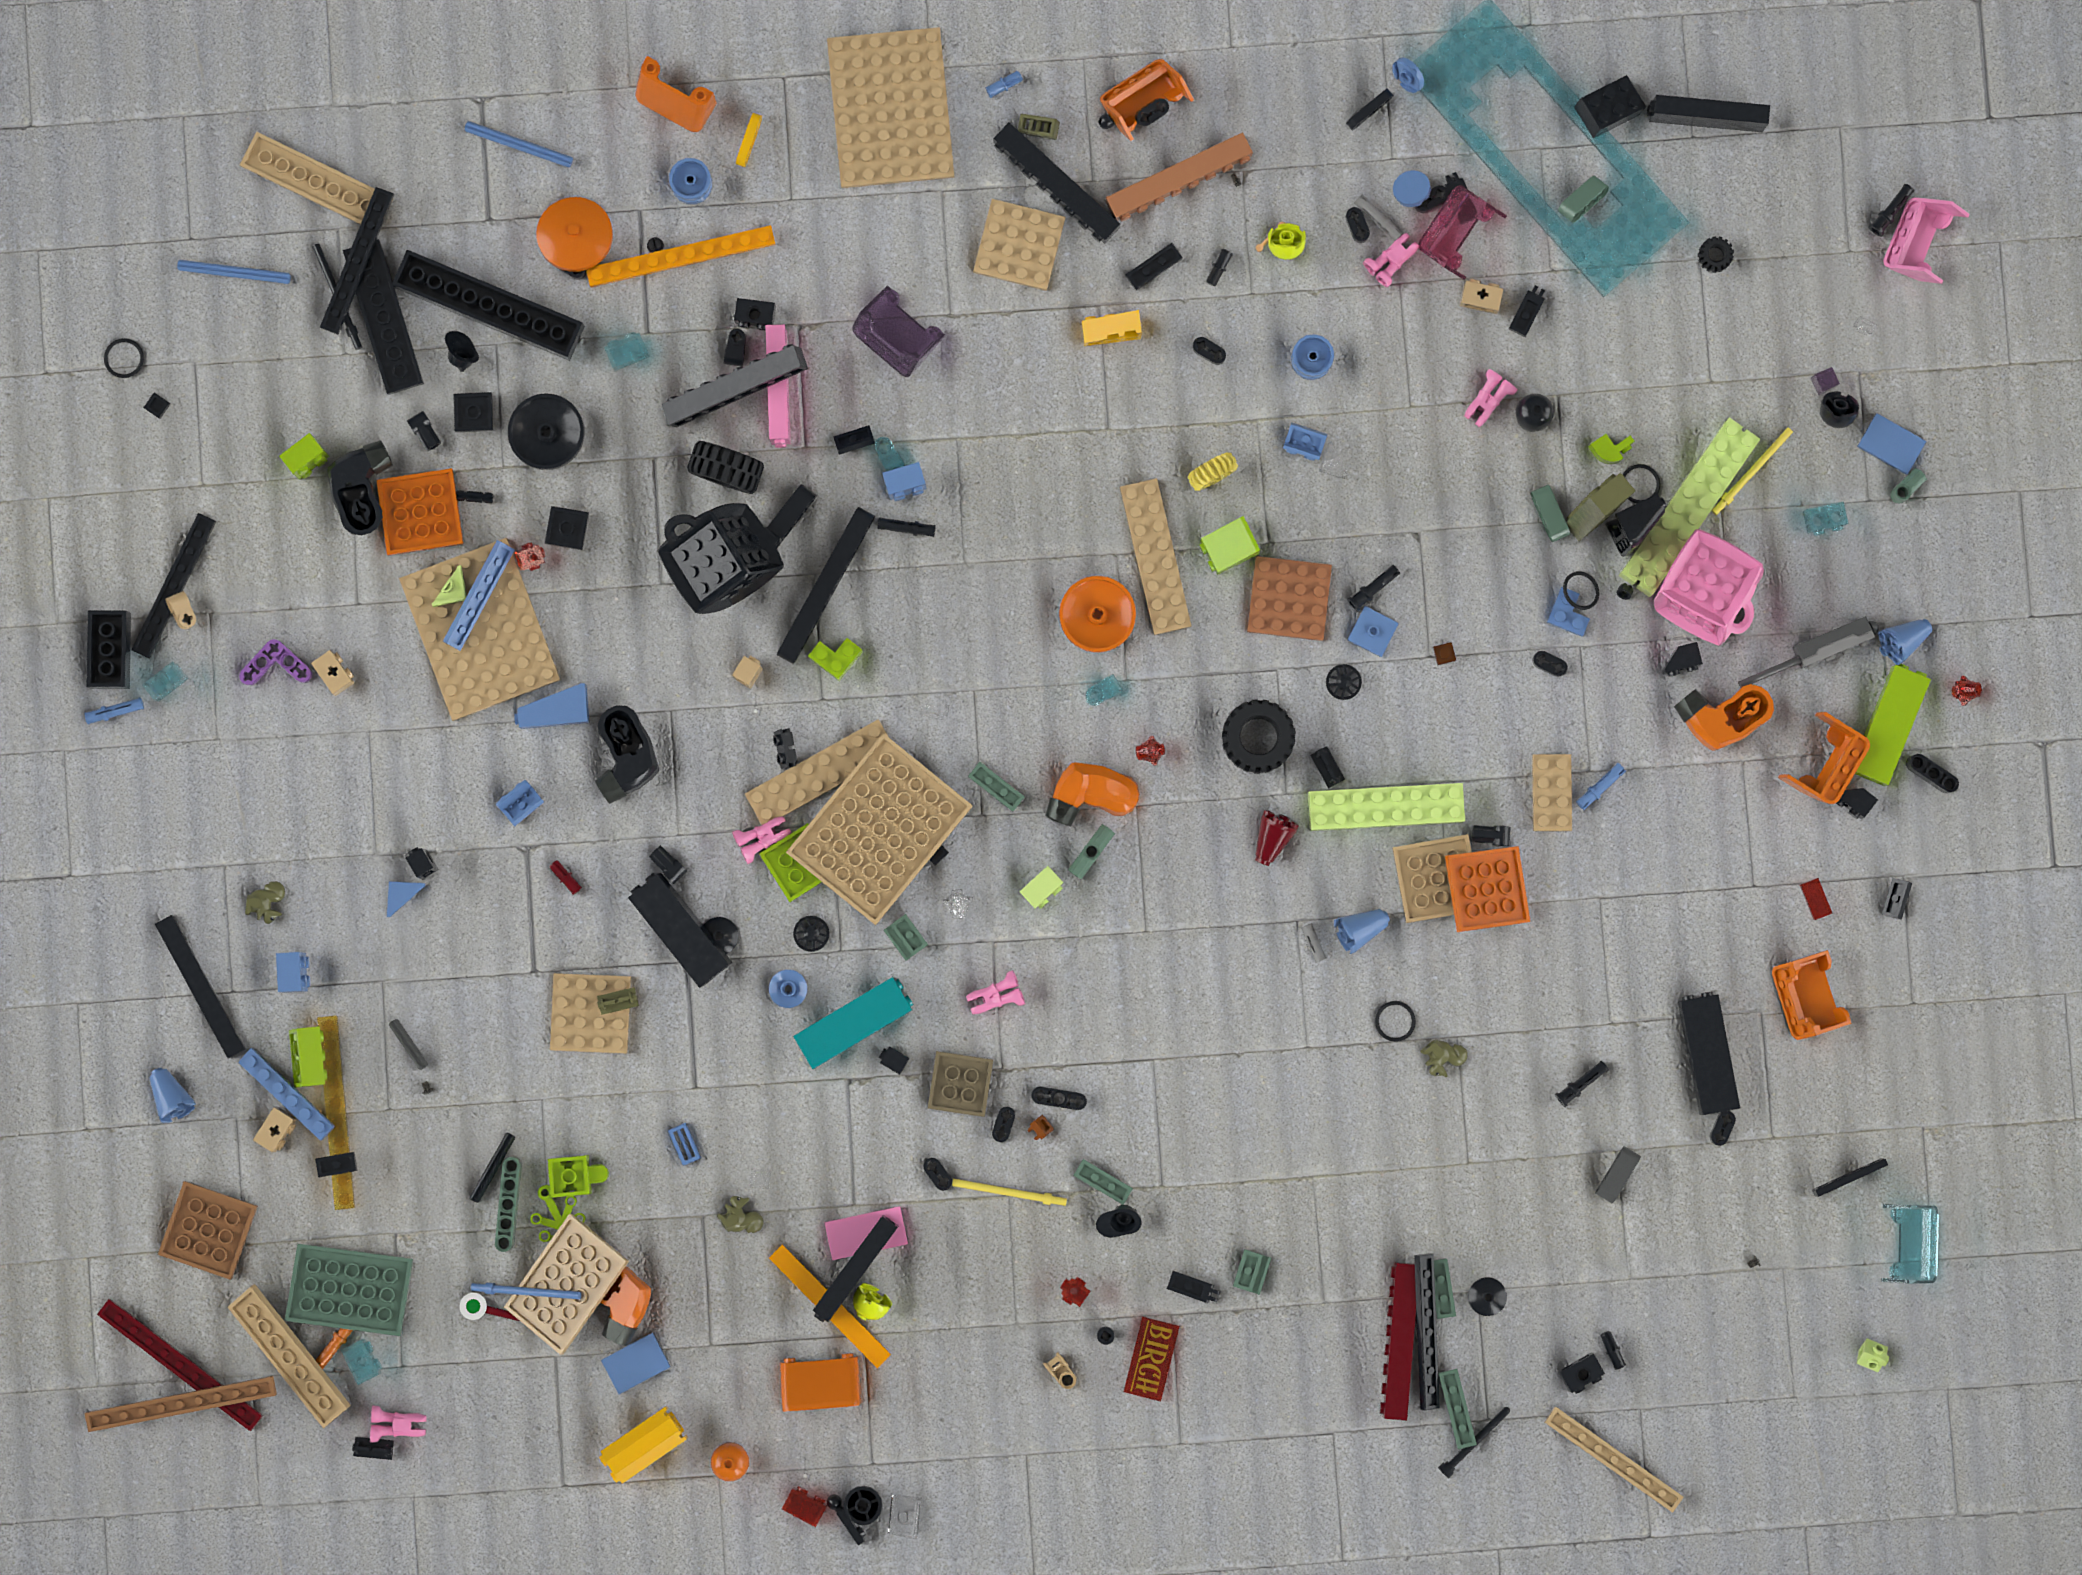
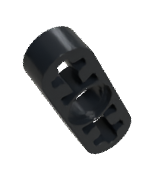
M1388 88L1352 116L1346 122L1347 126L1352 131L1355 130L1390 101L1394 95Z
M1036 1087L1031 1094L1032 1100L1042 1105L1082 1110L1087 1104L1086 1097L1077 1092ZM1039 1090H1043V1094L1049 1095L1048 1091H1053L1050 1097L1051 1103H1047L1048 1098H1042L1041 1101H1038L1034 1094L1038 1093ZM1056 1093H1062L1065 1096L1062 1104L1054 1102L1053 1097ZM1067 1094H1072L1071 1099L1081 1096V1100H1084V1103L1080 1104L1079 1107H1075L1076 1104L1070 1102V1106H1066L1068 1101Z

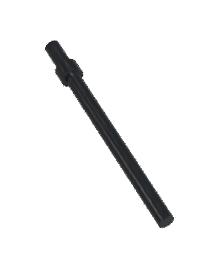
M318 243L313 245V249L333 294L337 284L322 248ZM347 313L344 320L347 336L351 338L355 350L363 348L357 335L359 332L356 325H353L349 313Z

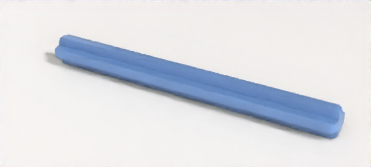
M467 121L465 125L466 132L566 167H571L573 163V158L470 121Z
M179 260L177 265L179 271L289 284L291 280V275L285 272Z

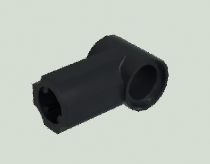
M424 411L407 420L415 435H418L427 451L433 450L441 444Z
M1473 825L1472 842L1492 843L1495 846H1509L1511 827Z
M661 845L649 856L673 884L688 872Z

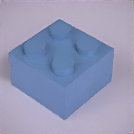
M919 462L882 473L890 500L900 501L905 499V495L909 494L917 496L924 493L923 490L927 489Z
M276 953L278 992H308L311 982L310 976H307V968H309L310 962L309 957H306V953Z

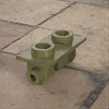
M635 987L597 996L601 1015L639 1006Z

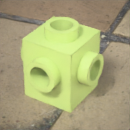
M1866 1338L1859 1349L1856 1364L1879 1372L1881 1367H1885L1888 1363V1347Z

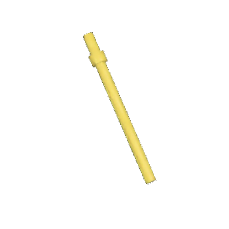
M1787 427L1728 493L1725 492L1720 497V501L1711 510L1713 514L1718 515L1726 505H1730L1734 500L1733 497L1793 433L1790 428Z
M954 1178L952 1181V1186L1040 1201L1046 1205L1057 1204L1066 1206L1067 1198L1052 1196L1050 1193L1039 1194Z

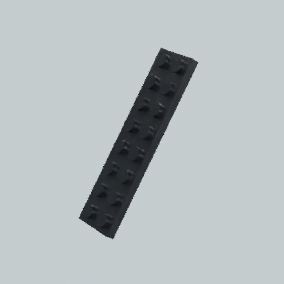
M377 239L355 293L386 393L391 395L423 385L424 381L396 290L392 285L393 281L380 240ZM351 248L343 250L345 260H347Z

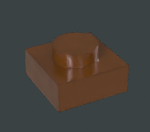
M1452 642L1433 646L1437 666L1456 661Z

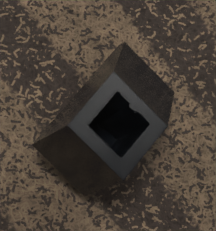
M1694 642L1675 648L1663 668L1662 674H1668L1671 677L1679 675L1681 670L1687 669V672L1699 670L1698 666L1703 663L1698 643Z
M1864 788L1850 789L1844 791L1836 804L1840 807L1845 806L1849 810L1848 813L1855 819H1863L1877 803L1878 799Z

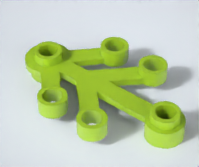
M542 1185L538 1189V1197L541 1200H545L554 1220L542 1217L539 1213H534L531 1215L530 1221L534 1225L541 1224L558 1230L567 1216L572 1213L573 1207L577 1204V1198L575 1196L566 1197V1206L561 1216L553 1198H551L550 1186ZM543 1189L548 1190V1196L545 1197L542 1195ZM569 1198L574 1199L575 1202L573 1205L568 1204ZM577 1213L574 1215L575 1217L581 1215L583 1217L582 1222H585L586 1217L583 1213ZM535 1215L540 1217V1221L537 1223L533 1221ZM547 1230L539 1233V1239L542 1242H550L554 1236ZM546 1232L548 1234L547 1240L542 1239V1233Z

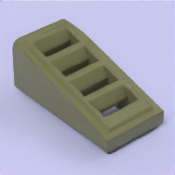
M1020 114L1017 130L1022 134L1057 140L1060 122L1054 118ZM1027 120H1030V121H1029L1028 130H1027V129H1025L1026 121H1027ZM1034 121H1037L1036 129L1033 131ZM1042 123H1045L1043 132H1040Z

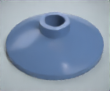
M782 970L771 979L769 994L773 1002L778 1006L793 1008L801 1004L805 999L807 983L804 977L797 971ZM787 985H790L792 987V991L790 993H787L785 991V987Z

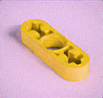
M752 113L736 158V165L746 167L762 122V115Z

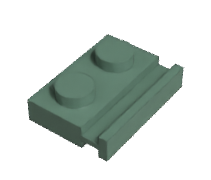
M906 914L883 930L905 961L928 946Z
M1244 1249L1233 1286L1260 1295L1271 1257Z

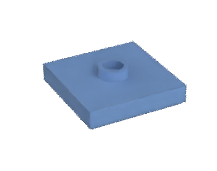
M1364 606L1348 641L1382 657L1399 623Z

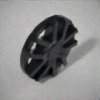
M1340 664L1333 667L1327 674V690L1336 699H1351L1361 689V675L1353 666ZM1343 667L1344 674L1340 675L1338 668ZM1346 668H1349L1353 671L1347 674ZM1336 670L1337 676H1331L1332 672ZM1355 672L1357 677L1351 679L1349 676ZM1329 678L1336 679V683H1329ZM1359 680L1358 687L1352 682ZM1330 686H1337L1334 693L1330 689ZM1352 686L1357 690L1353 693L1349 687ZM1338 689L1343 690L1341 696L1336 695ZM1345 690L1350 694V696L1343 697Z
M806 916L796 923L793 937L801 949L814 952L822 949L828 942L829 928L821 918ZM809 919H816V921L811 925ZM804 920H807L809 924L807 928L802 924ZM820 921L823 925L817 929L815 926ZM801 925L804 931H797L798 926ZM824 927L826 929V934L820 933V931ZM796 934H804L803 938L797 939ZM819 935L826 937L824 942L817 939ZM806 940L805 947L799 941ZM808 941H812V949L807 948ZM815 941L821 943L822 945L815 948Z

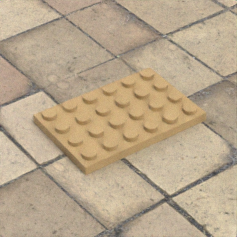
M569 1214L518 1287L581 1292V1299L513 1294L504 1308L557 1353L563 1355L626 1267L629 1260L577 1217Z

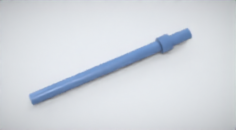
M488 1282L486 1284L472 1283L471 1291L485 1292V1294L491 1295L503 1293L581 1299V1292L501 1286Z

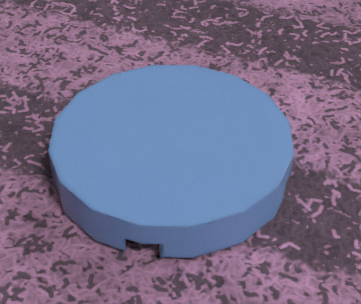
M1402 57L1393 63L1392 71L1396 80L1399 79L1401 81L1400 85L1402 88L1411 93H1416L1423 88V75L1412 61Z
M1415 170L1399 175L1393 185L1395 199L1406 207L1421 205L1425 199H1428L1431 192V185L1427 176Z

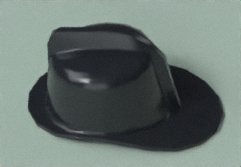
M449 331L445 335V343L449 350L448 360L460 372H464L472 363H476L479 360V355L473 342L467 335L460 331Z
M1119 1205L1114 1210L1101 1214L1096 1221L1097 1231L1108 1238L1135 1233L1142 1225L1137 1210L1128 1205Z

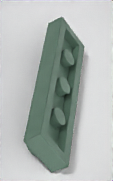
M1458 1369L1438 1373L1457 1448L1462 1449L1477 1445Z

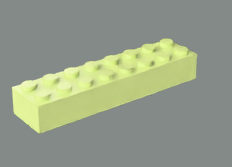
M1463 783L1308 792L1310 831L1465 822Z

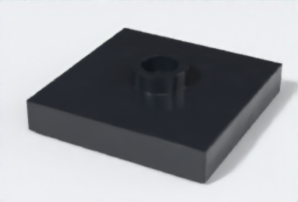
M492 392L453 394L455 433L494 431Z
M551 506L545 544L583 550L589 512Z

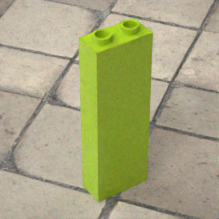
M1904 664L1891 667L1864 734L1870 742V749L1855 775L1884 787L1889 785L1931 679L1927 678V674L1920 671L1912 672Z

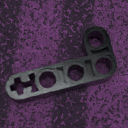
M803 484L795 490L771 523L765 527L776 548L780 546L817 497L816 494Z

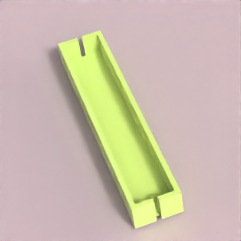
M1730 417L1723 423L1669 501L1663 516L1641 542L1618 575L1631 585L1635 584L1638 580L1640 583L1635 588L1648 597L1655 593L1687 540L1702 525L1760 441L1759 437L1747 429L1743 432V426Z

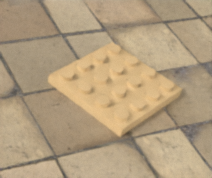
M992 199L973 273L1047 291L1065 217Z
M1469 835L1393 847L1406 923L1454 915L1445 856L1472 852Z
M554 973L550 1050L628 1054L630 1008L601 1015L597 996L631 988V976Z

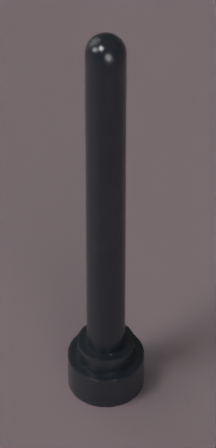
M1504 1407L1475 1436L1477 1445L1510 1413L1509 1407ZM1477 1445L1461 1449L1449 1462H1443L1438 1469L1449 1479L1454 1474V1467Z

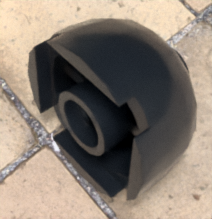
M1839 391L1829 392L1824 395L1820 404V416L1827 425L1833 428H1845L1854 422L1858 415L1859 404L1851 395L1848 394L1846 397L1841 395L1842 392Z
M1530 394L1523 397L1515 409L1517 422L1523 429L1529 432L1544 430L1550 425L1554 417V408L1551 401L1541 394Z
M865 1485L857 1486L850 1490L843 1504L847 1518L858 1525H868L876 1521L883 1507L882 1498L879 1493L872 1487Z

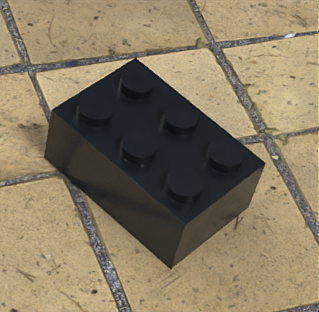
M1626 75L1582 97L1574 108L1594 139L1639 116L1646 108V105Z

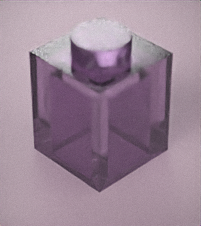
M1832 367L1810 378L1818 396L1836 388L1840 384Z

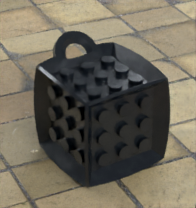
M744 503L724 504L706 511L697 517L680 514L670 518L664 527V535L667 540L658 549L660 559L673 584L686 603L697 614L715 613L731 607L764 586L784 567L782 558L767 530L751 508ZM688 524L691 526L681 535L677 536L675 534V528L678 525Z

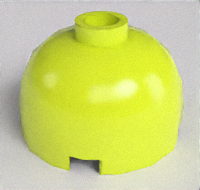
M1290 223L1279 224L1278 228L1274 230L1271 228L1268 233L1270 251L1275 257L1283 260L1298 257L1305 248V231L1303 230L1302 232L1299 230L1300 227L1298 225Z
M862 1283L855 1291L852 1303L859 1318L863 1320H879L891 1308V1300L886 1294L883 1296L878 1294L877 1291L880 1289Z

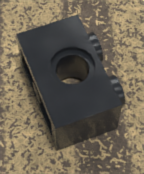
M737 298L734 322L741 328L757 326V329L766 331L765 325H774L776 305L774 302ZM758 311L760 316L757 319H751L750 313Z
M416 847L408 852L409 856L405 857L415 876L423 880L439 870L426 849Z
M1592 1352L1558 1371L1570 1393L1575 1392V1394L1585 1390V1385L1590 1382L1595 1384L1603 1379L1601 1376L1605 1374ZM1581 1369L1587 1371V1377L1583 1380L1578 1378V1372Z

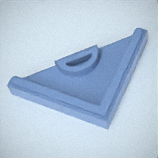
M389 881L387 917H392L395 912L410 901L413 896L425 887V883Z

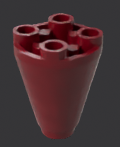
M1265 809L1260 822L1255 860L1269 866L1294 836L1299 825L1289 821L1290 818L1285 815L1279 814V816H1275V813Z

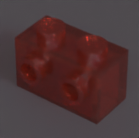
M801 1486L793 1487L782 1510L816 1527L827 1507V1504H825L826 1500L817 1495L814 1497L808 1495V1490Z

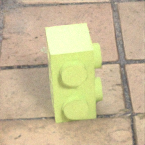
M1047 866L1019 892L1034 909L1037 907L1041 909L1049 902L1047 898L1051 894L1056 896L1063 889L1061 887L1063 881Z

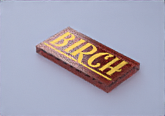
M1142 1316L1123 1392L1161 1402L1179 1325Z

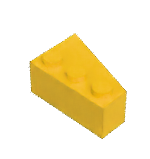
M1139 310L1120 314H1106L1098 318L1096 316H1089L1082 320L1081 323L1084 346L1140 340L1142 335Z

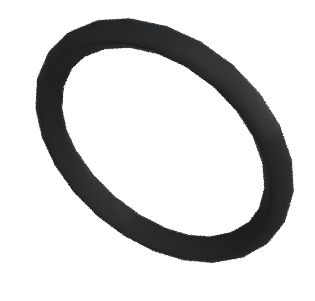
M122 338L115 340L105 350V367L116 377H132L143 366V350L138 343L131 339ZM121 342L134 345L140 354L138 367L128 374L114 372L108 363L109 351L114 345Z
M1636 464L1630 466L1622 474L1626 477L1631 470L1636 468L1649 470L1656 479V489L1652 496L1659 493L1660 478L1657 472L1650 466ZM1629 497V498H1628L1629 501H1631V502H1633V503H1636V504L1639 503V502L1644 501V500H1636V499H1633L1632 497Z
M1576 571L1565 578L1563 593L1570 605L1580 610H1587L1597 604L1600 595L1599 587L1591 575L1582 571ZM1573 576H1585L1593 583L1596 595L1590 605L1580 606L1570 599L1567 593V583Z
M1400 1001L1385 1003L1377 1011L1375 1017V1026L1378 1033L1386 1040L1393 1042L1408 1038L1414 1031L1416 1024L1412 1009ZM1391 1005L1404 1007L1408 1010L1412 1019L1410 1030L1404 1036L1398 1038L1387 1036L1379 1026V1017L1382 1011Z

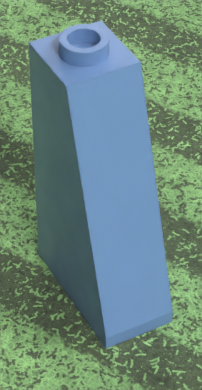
M581 683L517 708L518 713L514 715L515 724L519 725L520 729L590 723L587 685Z

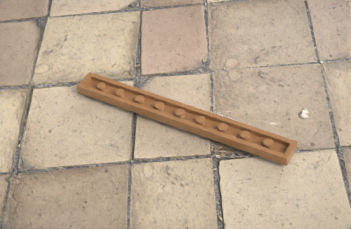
M267 1376L89 1411L84 1414L88 1432L272 1397L276 1396L277 1392L273 1376Z

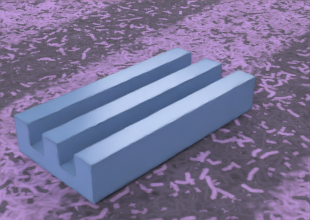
M686 1123L668 1130L683 1166L701 1158ZM682 1128H684V1131L694 1151L695 1157H692L690 1153V1150L681 1132ZM677 1131L688 1156L686 1161L673 1133Z

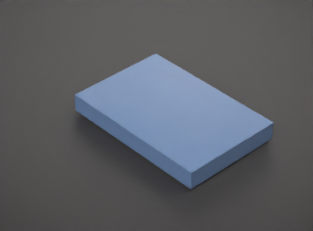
M1876 413L1857 447L1907 475L1926 441Z
M654 1333L601 1360L618 1394L671 1367Z

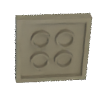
M936 1051L928 1109L985 1117L993 1060Z

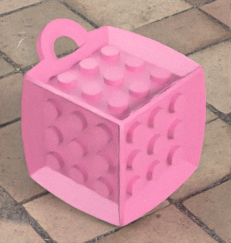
M1696 529L1679 552L1660 591L1657 593L1654 599L1655 610L1685 631L1720 646L1731 633L1741 634L1750 627L1754 618V607L1751 599L1757 584L1763 576V564L1733 544L1713 534ZM1743 607L1745 611L1744 619L1736 624L1734 620Z

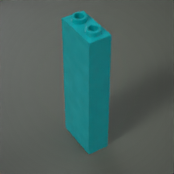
M891 977L793 1036L812 1069L824 1064L912 1011L911 1006L914 1004L908 995H903L901 990L904 987L899 979L894 980Z

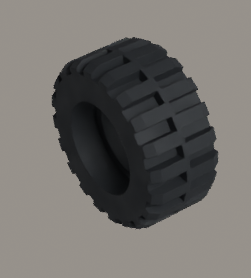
M699 440L694 445L687 470L689 473L715 484L753 494L756 492L760 482L764 464L740 452Z
M1254 699L1242 703L1230 713L1223 726L1222 746L1228 759L1237 768L1239 767L1245 772H1253L1254 774L1268 773L1280 767L1291 755L1295 745L1296 731L1293 721L1285 709L1280 708L1275 702H1269V700ZM1264 719L1275 728L1277 739L1274 747L1269 752L1259 755L1253 754L1242 745L1241 730L1250 720Z

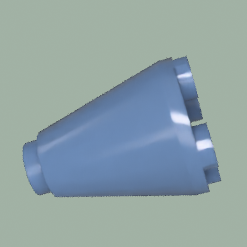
M1923 619L1885 628L1878 632L1881 644L1879 650L1883 656H1888L1896 665L1905 662L1930 635L1932 626L1928 620Z

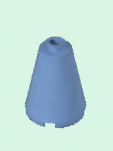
M1377 909L1339 917L1334 920V928L1338 926L1339 932L1336 934L1343 948L1346 951L1350 950L1349 954H1353L1388 926L1390 919L1386 911Z
M157 1068L151 1072L152 1075L149 1079L161 1123L173 1122L171 1118L174 1117L181 1119L195 1109V1101L167 1069Z

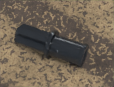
M1222 249L1216 263L1212 264L1213 268L1206 280L1209 285L1215 287L1223 272H1226L1225 268L1233 255L1230 251Z
M1610 1331L1602 1333L1600 1336L1607 1350L1605 1353L1609 1355L1614 1369L1618 1370L1625 1367L1626 1363L1619 1351L1621 1348L1617 1346Z

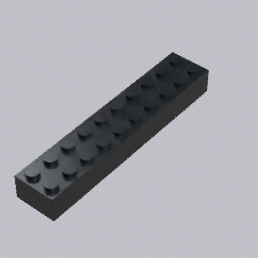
M406 250L392 282L395 289L568 361L571 360L585 328L583 322L410 250Z

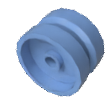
M685 158L678 161L672 167L669 174V183L674 196L679 201L686 204H698L710 195L712 178L708 167L702 161L695 158Z
M1315 334L1306 335L1299 339L1291 355L1292 368L1297 375L1307 380H1316L1325 376L1334 360V351L1330 342L1323 336ZM1310 355H1314L1316 359H1311Z

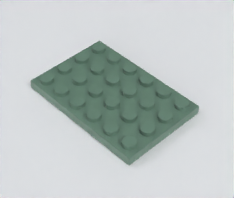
M297 1244L285 1321L401 1337L413 1259Z

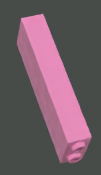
M785 324L765 325L766 355L783 350L782 348L787 345ZM788 378L768 387L769 440L771 445H775V448H785L786 444H791Z

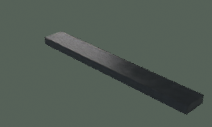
M375 187L321 322V329L339 335L393 200L394 193Z
M200 513L197 514L131 649L132 651L150 659L172 614L165 599L183 591L217 521Z
M170 915L155 923L158 932L226 1057L229 1059L244 1051L245 1047L174 916Z
M1433 1253L1414 1255L1420 1410L1424 1411L1440 1408Z

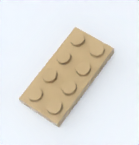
M1571 754L1532 755L1533 831H1572Z

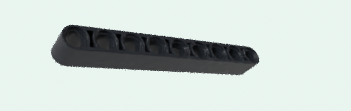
M860 507L856 509L781 644L777 656L792 664L796 662L873 523L875 515Z

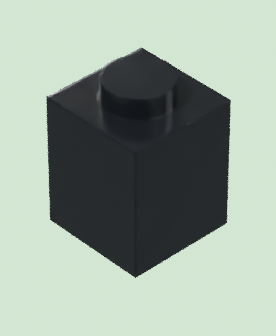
M890 1046L888 1049L884 1048L879 1056L881 1059L880 1064L899 1075L910 1059Z

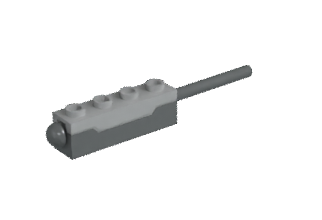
M1866 616L1794 646L1793 651L1796 657L1738 681V684L1742 688L1797 664H1800L1801 669L1807 667L1808 670L1818 666V661L1824 659L1825 662L1835 659V654L1842 652L1845 655L1854 651L1853 647L1856 645L1864 647L1871 644L1870 640L1875 638L1874 635L1877 634L1879 626L1874 621H1868Z

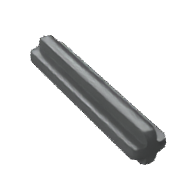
M399 1020L391 1021L389 1023L390 1028L418 1069L422 1070L427 1067V1061Z

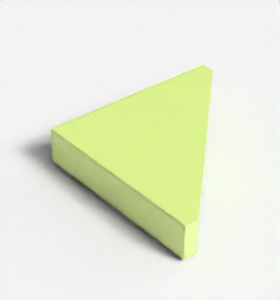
M461 565L457 566L453 575L448 579L432 603V607L465 601L467 592Z

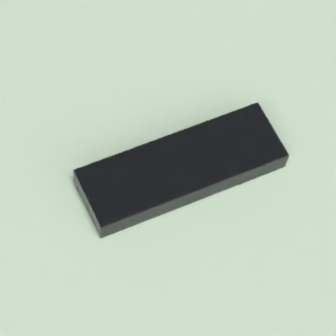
M1170 243L1125 274L1135 291H1137L1181 261L1183 257L1174 244Z

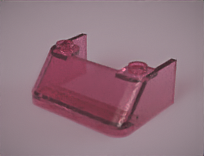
M1456 186L1418 243L1419 250L1465 280L1466 276L1457 271L1462 263V255L1458 250L1478 220L1487 222L1493 217L1494 213L1503 218H1506L1507 215L1464 186Z

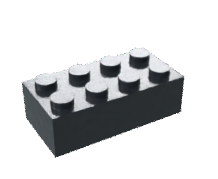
M88 610L86 687L90 689H130L131 613L126 610Z

